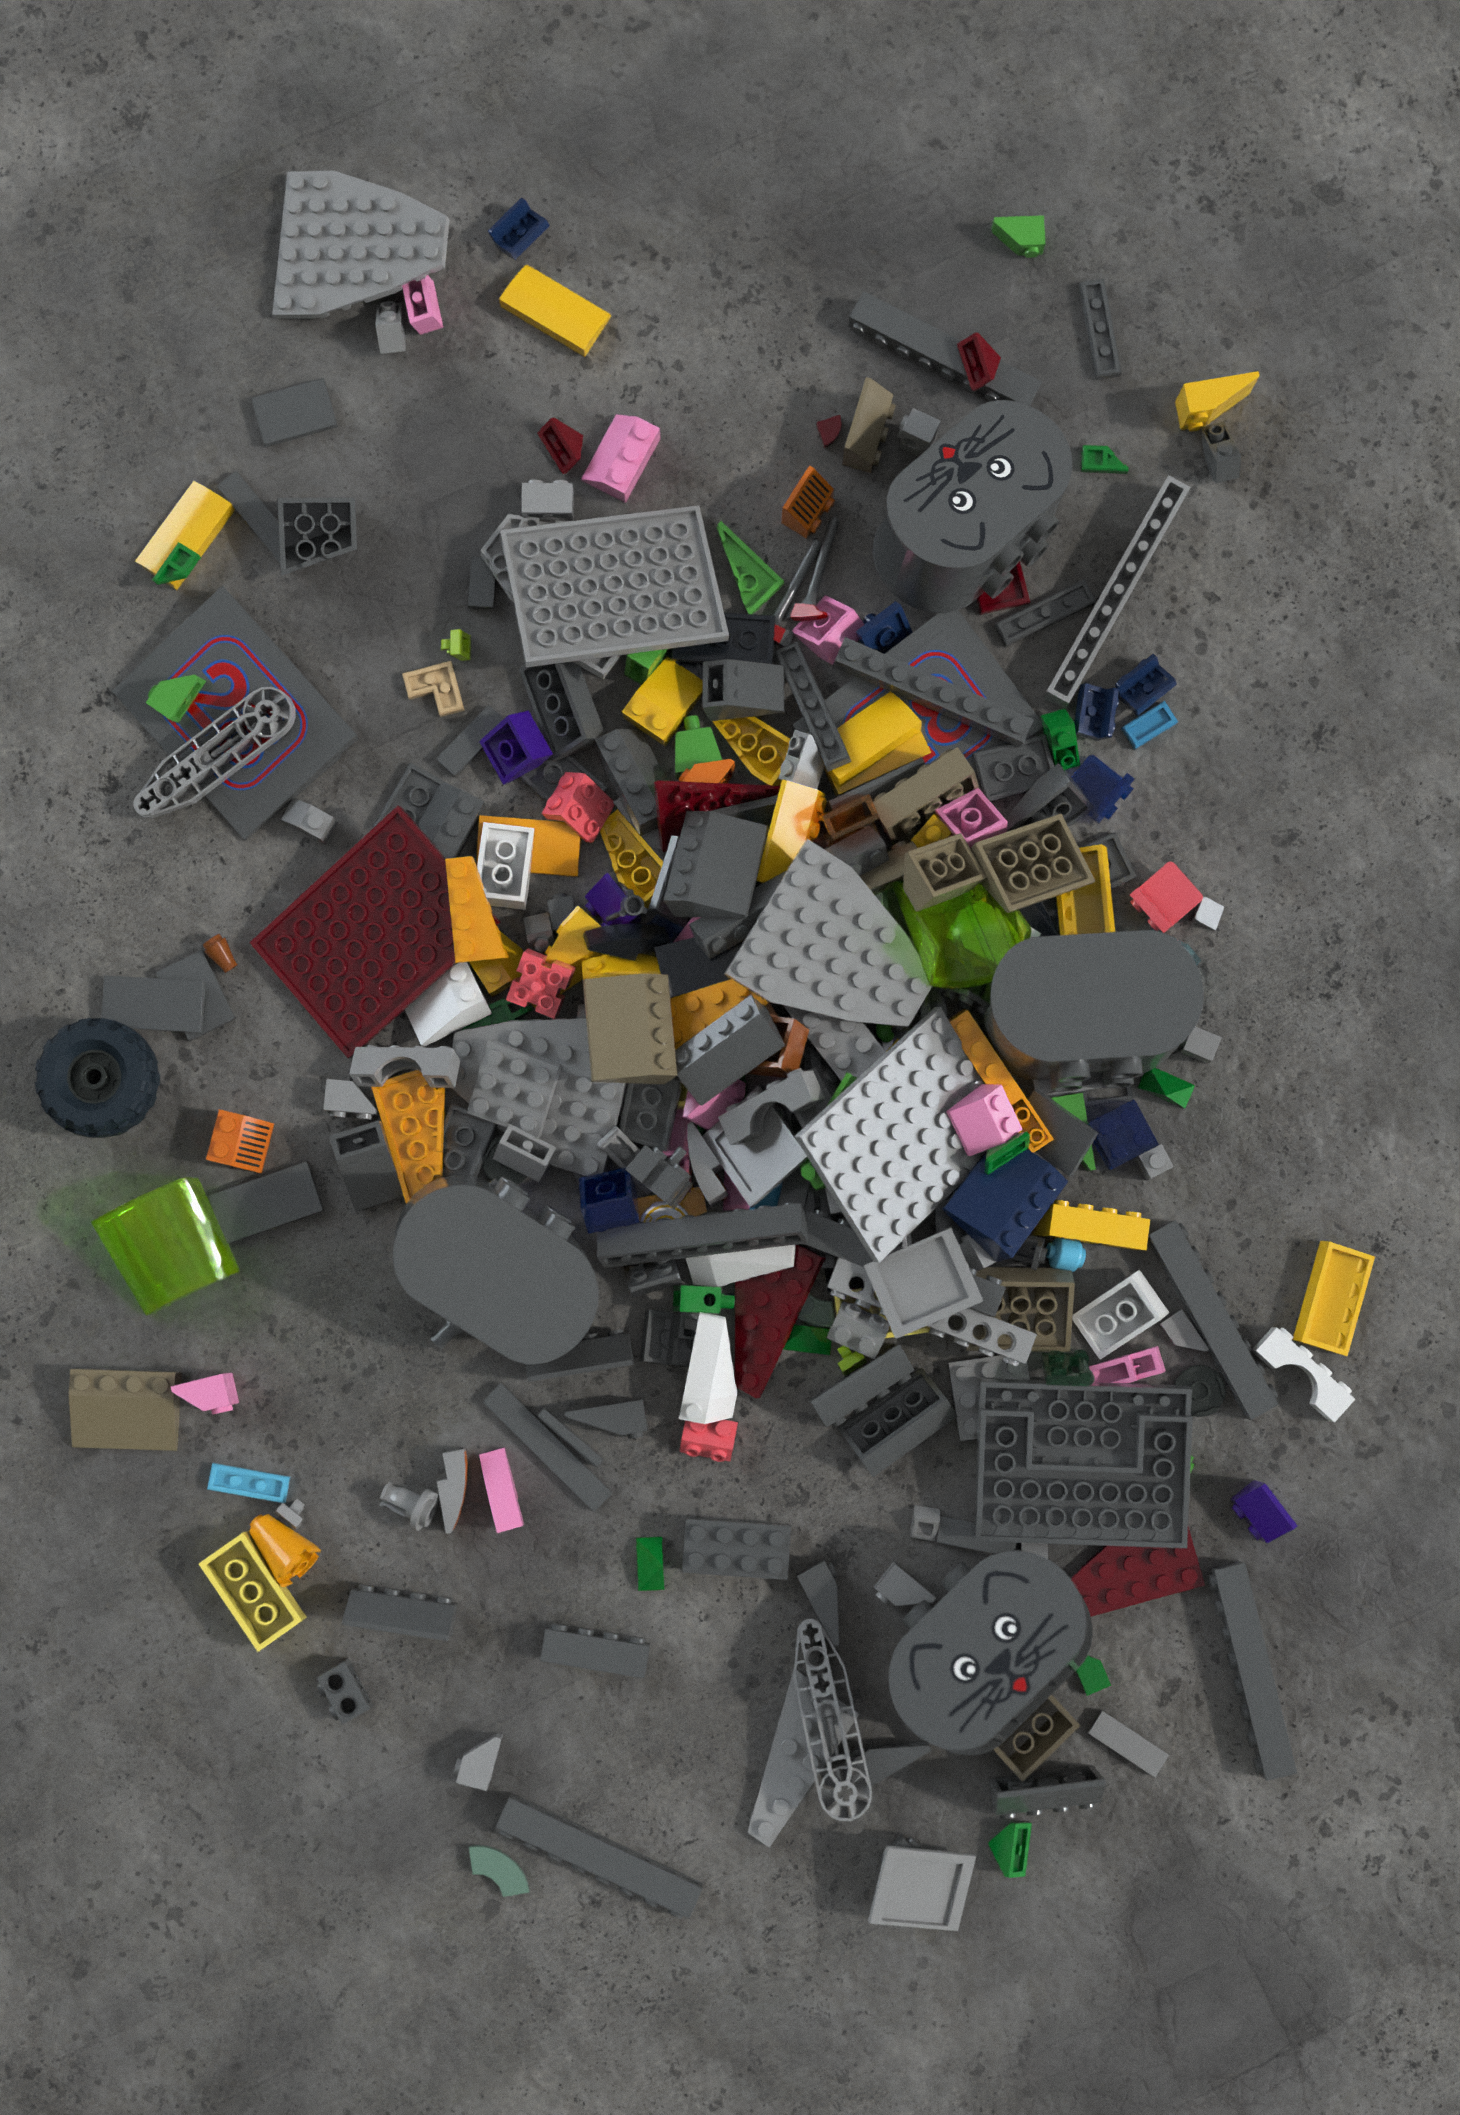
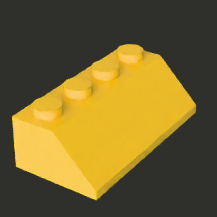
M782 779L756 881L765 883L787 871L804 841L808 839L813 842L814 838H817L820 830L819 817L826 808L825 793Z

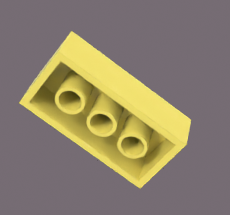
M249 1531L241 1533L199 1563V1566L257 1652L307 1618L288 1588H283L276 1582Z

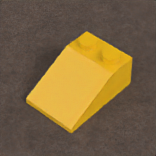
M1259 371L1185 383L1175 401L1180 430L1198 431L1201 427L1208 425L1248 396L1260 376Z
M667 656L635 692L622 711L623 717L666 747L683 723V718L687 717L702 696L703 680L683 666L676 664L675 661H671V658Z

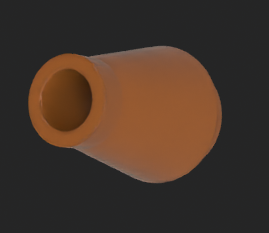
M217 934L203 944L204 952L222 968L224 973L238 965L226 938H222L220 934Z

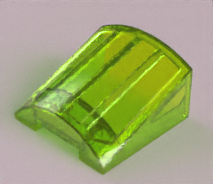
M904 880L894 882L893 884L915 948L920 956L921 964L931 986L968 988L990 983L1003 956L1013 946L1029 939L1031 936V927L1021 912L1016 910L1007 913L981 884H978L968 893L917 912L903 890Z
M183 1177L132 1199L91 1221V1224L146 1316L240 1272L198 1178Z

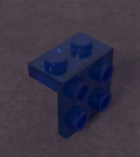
M1089 755L1072 776V779L1095 807L1087 815L1098 824L1104 817L1109 820L1118 809L1115 803L1120 798L1125 800L1134 789L1130 785L1135 778L1128 773L1122 778L1094 755Z

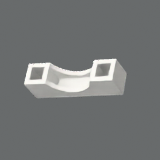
M1282 1327L1280 1329L1271 1328L1253 1347L1252 1352L1270 1368L1276 1369L1287 1364L1301 1368L1309 1377L1312 1385V1396L1309 1404L1328 1422L1335 1423L1355 1400L1350 1395L1352 1390L1342 1381L1337 1383L1330 1377L1332 1372L1322 1363L1317 1365L1311 1359L1313 1355L1308 1349L1302 1345L1298 1347L1291 1341L1293 1336Z

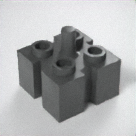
M645 1145L625 1169L674 1210L694 1186L689 1181L691 1175L678 1165L687 1153L680 1146L669 1158L656 1146L651 1150Z

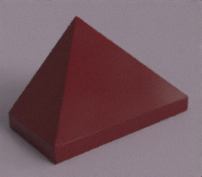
M977 332L959 342L957 347L971 389L976 391L994 380L1001 357Z
M550 418L537 434L562 474H566L581 458L583 435L558 419Z

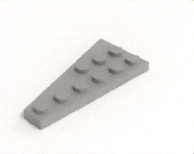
M794 1669L747 1830L750 1835L769 1848L815 1781L793 1679ZM797 1669L796 1680L798 1689L810 1687L808 1677ZM814 1684L815 1689H820L821 1693L826 1692V1689L822 1686ZM811 1689L799 1692L804 1716L815 1714ZM837 1698L839 1708L849 1706ZM852 1709L840 1711L845 1735L854 1723ZM855 1710L856 1719H857V1717L859 1716V1713ZM832 1715L836 1737L840 1744L842 1738L837 1715ZM817 1717L805 1718L810 1743L820 1741L821 1736ZM823 1717L821 1721L830 1758L834 1753V1748L830 1744L829 1731L825 1720L827 1717ZM822 1743L811 1745L815 1769L824 1768L826 1759Z

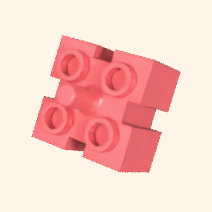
M527 949L523 952L517 971L522 973V976L512 981L506 1000L522 1007H526L530 1003L537 1005L535 1012L555 1019L559 1015L565 999V995L560 994L561 989L566 990L570 986L576 967L559 960L549 964L545 962L547 959L546 955Z

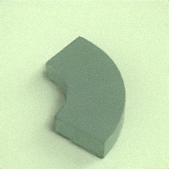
M809 1293L798 1318L814 1326L831 1327L835 1320L832 1301H822Z
M469 1846L472 1873L475 1875H485L493 1879L500 1887L503 1897L530 1892L527 1878L516 1861L501 1850L491 1846Z

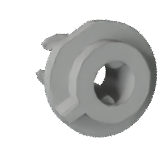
M388 1482L380 1495V1499H384L380 1506H386L393 1512L409 1518L410 1528L419 1531L423 1526L428 1527L432 1522L438 1508L437 1499L439 1494L427 1489L420 1495L406 1488L396 1487L392 1482Z

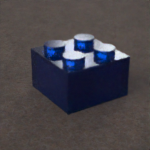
M1135 1099L1088 1123V1126L1098 1132L1093 1142L1108 1170L1114 1169L1159 1145Z
M626 1168L579 1178L580 1207L588 1234L603 1232L620 1226H629L639 1222L637 1190L633 1177L625 1170Z

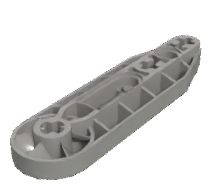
M261 687L251 692L161 761L140 793L135 797L133 801L135 811L143 817L155 818L199 801L282 738L293 727L296 711L292 699L285 692L274 687ZM265 692H270L271 701L265 700ZM286 698L287 703L280 707L277 703ZM242 707H243V714H241V712L239 711V709H241ZM269 708L273 710L270 711V713H272V716L270 718L266 716L268 715L266 711ZM235 713L238 718L222 730L219 725ZM247 726L252 732L248 734L244 727ZM215 729L218 734L202 745L199 740ZM236 732H238V735H236L233 739H232V738H229V737H231L233 734H235ZM240 737L243 738L240 742L234 745L236 740H238ZM263 737L269 740L263 744L260 738ZM225 740H227L223 745H221L219 748H217L216 750H214V749H215L216 747H218L221 743H223ZM256 742L259 747L243 759L240 754ZM195 744L197 750L184 760H181L179 755ZM229 747H232V748H230L228 751H226L223 755H221V756L219 757V755H220L221 753H223V752H224L225 750H227ZM236 757L239 763L222 774L220 769ZM175 759L177 765L162 776L161 773L165 767ZM188 770H191V772L189 773L190 779L186 778L188 776ZM216 773L219 778L205 789H202L200 784ZM171 783L173 786L172 793L166 796L165 787ZM193 789L199 792L190 800L181 803L180 799ZM148 800L151 801V802L149 803V806H150V809H149V810L146 809V808L148 807V803H147Z
M806 1619L800 1623L797 1630L793 1679L818 1797L823 1810L830 1817L839 1821H852L861 1817L869 1808L872 1800V1787L846 1668L822 1624L815 1619ZM807 1625H812L813 1629H818V1633L814 1634L816 1643L821 1641L822 1647L813 1646L806 1650L805 1644L811 1645L809 1637L803 1635V1632L807 1630ZM825 1637L834 1651L833 1654H827ZM799 1643H801L804 1660L798 1661ZM814 1651H819L824 1656V1662L820 1666H812L809 1663V1655ZM829 1657H837L843 1667L845 1679L833 1681ZM805 1663L810 1687L798 1689L796 1680L797 1664ZM827 1668L828 1673H822L823 1680L825 1682L829 1681L830 1686L826 1687L825 1693H821L820 1689L814 1688V1684L818 1683L817 1674L812 1677L811 1671H820ZM846 1682L851 1706L839 1708L834 1684ZM811 1689L816 1713L804 1716L799 1692ZM852 1709L857 1733L845 1735L840 1711ZM832 1715H837L845 1752L844 1755H839L837 1744L839 1743ZM816 1716L821 1740L810 1743L805 1718ZM823 1717H827L825 1720L829 1731L830 1744L833 1745L835 1756L830 1758L821 1721ZM857 1735L863 1760L851 1762L846 1738ZM822 1743L827 1767L816 1770L811 1745ZM846 1759L847 1766H838L832 1769L830 1762ZM863 1763L866 1776L859 1769L852 1767V1765ZM839 1769H842L844 1781H841ZM828 1770L819 1786L816 1773ZM862 1776L863 1779L859 1783L854 1785V1783ZM823 1784H824V1785L833 1787L834 1790L832 1791V1790L823 1788L822 1786H823ZM843 1785H847L848 1790L850 1788L853 1790V1794L849 1796L848 1801H842L843 1797L839 1799L837 1795ZM857 1796L867 1799L868 1802L857 1799ZM836 1801L837 1804L828 1810L827 1808ZM847 1806L850 1807L851 1818H849Z

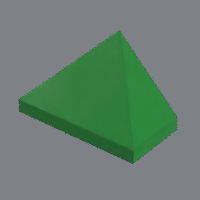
M1154 1068L1143 1074L1137 1088L1185 1109L1195 1085Z
M1027 1131L1017 1133L1006 1143L988 1149L984 1172L989 1175L1028 1149L1030 1134Z
M794 1325L783 1350L830 1355L832 1340L827 1338L830 1329Z
M662 1536L636 1538L638 1591L665 1590Z
M1011 1822L988 1842L1005 1877H1025L1031 1822Z

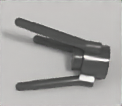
M617 882L616 884L626 894V897L621 901V910L607 916L605 920L611 921L625 915L636 916L640 914L641 917H644L648 910L644 907L642 898L634 895L633 890L627 888L623 883Z

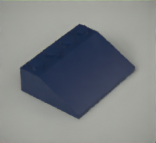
M1028 1149L989 1175L984 1172L986 1150L942 1208L996 1262L1013 1258L1069 1182L1050 1163Z

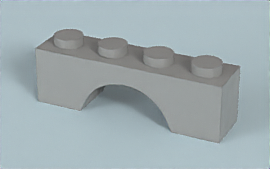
M367 1045L365 1047H355L349 1074L357 1086L382 1087L386 1080L394 1073L405 1069H414L422 1072L430 1088H455L460 1059L454 1049L447 1046H440L438 1048H426L424 1046L406 1048L396 1045L390 1047Z
M801 1068L793 1070L787 1074L788 1078L782 1082L781 1080L774 1081L766 1086L767 1090L764 1092L758 1091L748 1095L746 1102L728 1106L726 1113L719 1116L718 1119L730 1146L745 1144L763 1134L765 1115L769 1108L777 1102L785 1105L791 1112L805 1111L825 1100L814 1072L802 1071Z

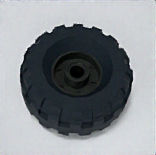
M105 1018L80 1019L78 1022L70 1025L67 1024L59 1029L58 1033L52 1039H48L43 1046L44 1051L40 1059H37L35 1071H37L36 1082H34L36 1093L39 1095L41 1106L46 1114L65 1130L90 1138L118 1136L128 1132L127 1130L133 1126L138 1125L145 1118L149 1109L154 1106L157 1099V1089L160 1086L158 1061L148 1042L129 1026ZM102 1075L100 1082H97L98 1077Z

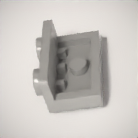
M843 1301L827 1338L875 1359L890 1325L881 1315L871 1314L862 1310L856 1304Z

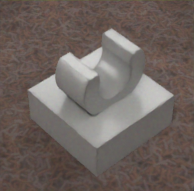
M298 1499L290 1507L282 1503L274 1516L283 1524L296 1531L302 1524L303 1519L299 1514L305 1505Z

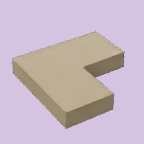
M451 661L402 674L409 700L434 693L440 717L465 711Z

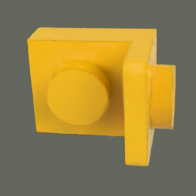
M934 813L911 841L914 842L917 848L948 838L952 832Z

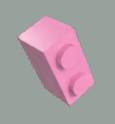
M427 275L426 278L418 282L414 279L403 285L408 317L414 329L421 335L443 328L434 281Z

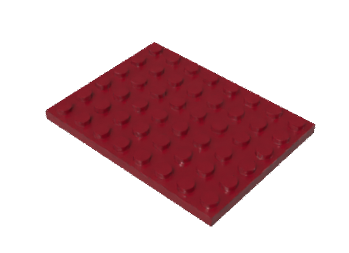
M401 806L395 807L249 942L348 1059L353 1057L355 1047H364L456 963L446 858ZM492 913L495 924L497 926L500 923V921Z

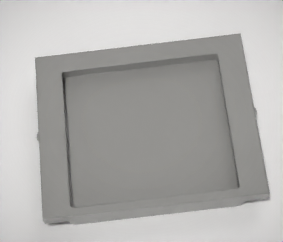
M757 1086L748 1095L760 1091L761 1093L764 1091L760 1086ZM746 1097L739 1103L742 1104L746 1102ZM774 1104L765 1115L763 1123L764 1133L745 1144L730 1146L720 1121L702 1136L751 1208L808 1159L795 1138L796 1134Z
M952 1228L891 1253L880 1263L871 1262L864 1265L878 1298V1303L883 1309L895 1339L983 1302V1298L969 1269V1264L964 1258Z
M886 1846L868 1922L870 1924L958 1931L976 1859L975 1854Z

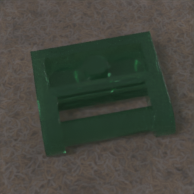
M1083 1349L1076 1350L1073 1354L1057 1350L1050 1351L1049 1353L1042 1352L1041 1364L1046 1385H1092L1095 1379L1093 1372L1088 1366V1353ZM1071 1366L1078 1367L1079 1373H1073Z

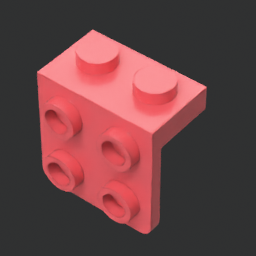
M565 772L560 778L552 796L547 800L541 814L549 820L564 821L585 842L593 843L611 813L614 801L585 773Z
M1174 862L1166 863L1130 894L1133 898L1130 902L1140 913L1144 911L1150 917L1147 920L1150 926L1155 931L1161 930L1163 933L1169 930L1203 900L1202 893Z

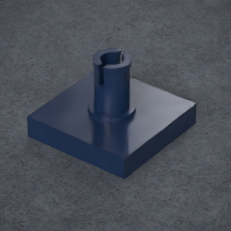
M897 601L878 615L868 614L863 619L865 625L856 631L861 644L883 654L913 633L903 608Z

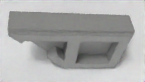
M1182 1309L1159 1323L1173 1345L1200 1351L1209 1350Z

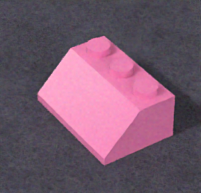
M616 414L581 481L626 503L661 439L660 428L639 417Z

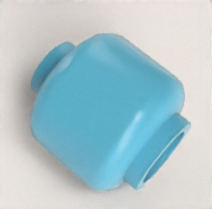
M1055 1238L1052 1243L1049 1242L1047 1244L1046 1258H1048L1049 1265L1052 1268L1074 1272L1077 1268L1083 1266L1086 1250L1080 1241Z

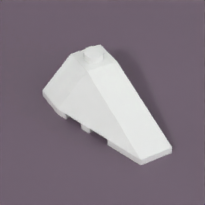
M795 1245L686 1258L693 1285L722 1287L733 1282L744 1281L755 1276L794 1267Z
M700 1312L679 1419L708 1424L733 1417L737 1386L735 1384L734 1367L730 1353L726 1317Z

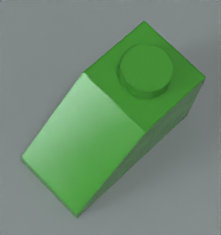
M1044 216L994 217L991 228L992 233L1016 255L1034 258L1043 254L1045 247Z
M189 675L160 681L158 685H154L149 691V698L146 703L169 720L179 723L206 680L197 675Z

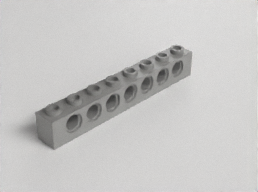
M837 1258L827 1284V1288L832 1289L830 1294L844 1300L846 1295L856 1299V1305L870 1309L871 1305L881 1308L879 1313L885 1315L881 1305L874 1298V1289L865 1268L842 1258ZM853 1277H859L863 1281V1289L859 1292H853L849 1287V1281ZM971 1308L953 1314L959 1316L962 1321L961 1327L958 1330L954 1331L948 1326V1319L952 1315L927 1325V1327H930L929 1333L941 1338L948 1334L955 1337L954 1343L967 1348L970 1343L979 1346L978 1352L990 1357L997 1353L1004 1356L1003 1362L1018 1367L1019 1362L1026 1364L1037 1335ZM979 1324L986 1329V1336L982 1340H977L973 1336V1329ZM1002 1334L1008 1335L1011 1339L1010 1346L1005 1350L1001 1349L997 1343L999 1336Z

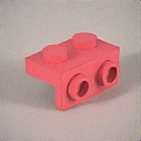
M685 1420L679 1451L691 1457L703 1456L717 1462L731 1461L738 1422L720 1420L701 1424Z

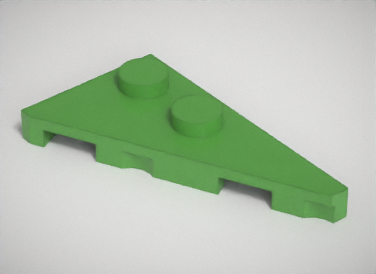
M721 521L718 524L717 531L746 613L755 614L784 585V580Z

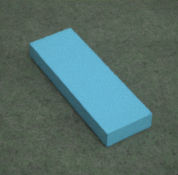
M212 1463L207 1489L286 1503L290 1476Z

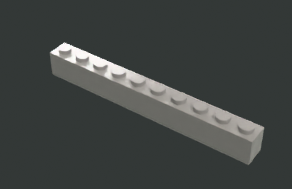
M1168 475L1043 699L1061 709L1067 708L1190 489L1188 485Z

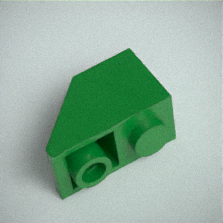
M1064 708L1041 715L1043 733L1046 734L1054 766L1059 763L1064 770L1080 766L1075 723L1067 710Z

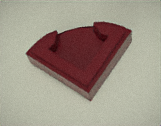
M840 414L816 422L824 448L833 444L840 433Z

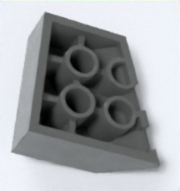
M355 497L276 498L281 576L357 549Z

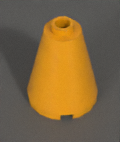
M260 1514L250 1523L249 1533L276 1582L284 1588L291 1585L293 1582L290 1579L295 1575L301 1578L317 1561L319 1556L316 1552H321V1549L271 1515L266 1514L263 1516Z

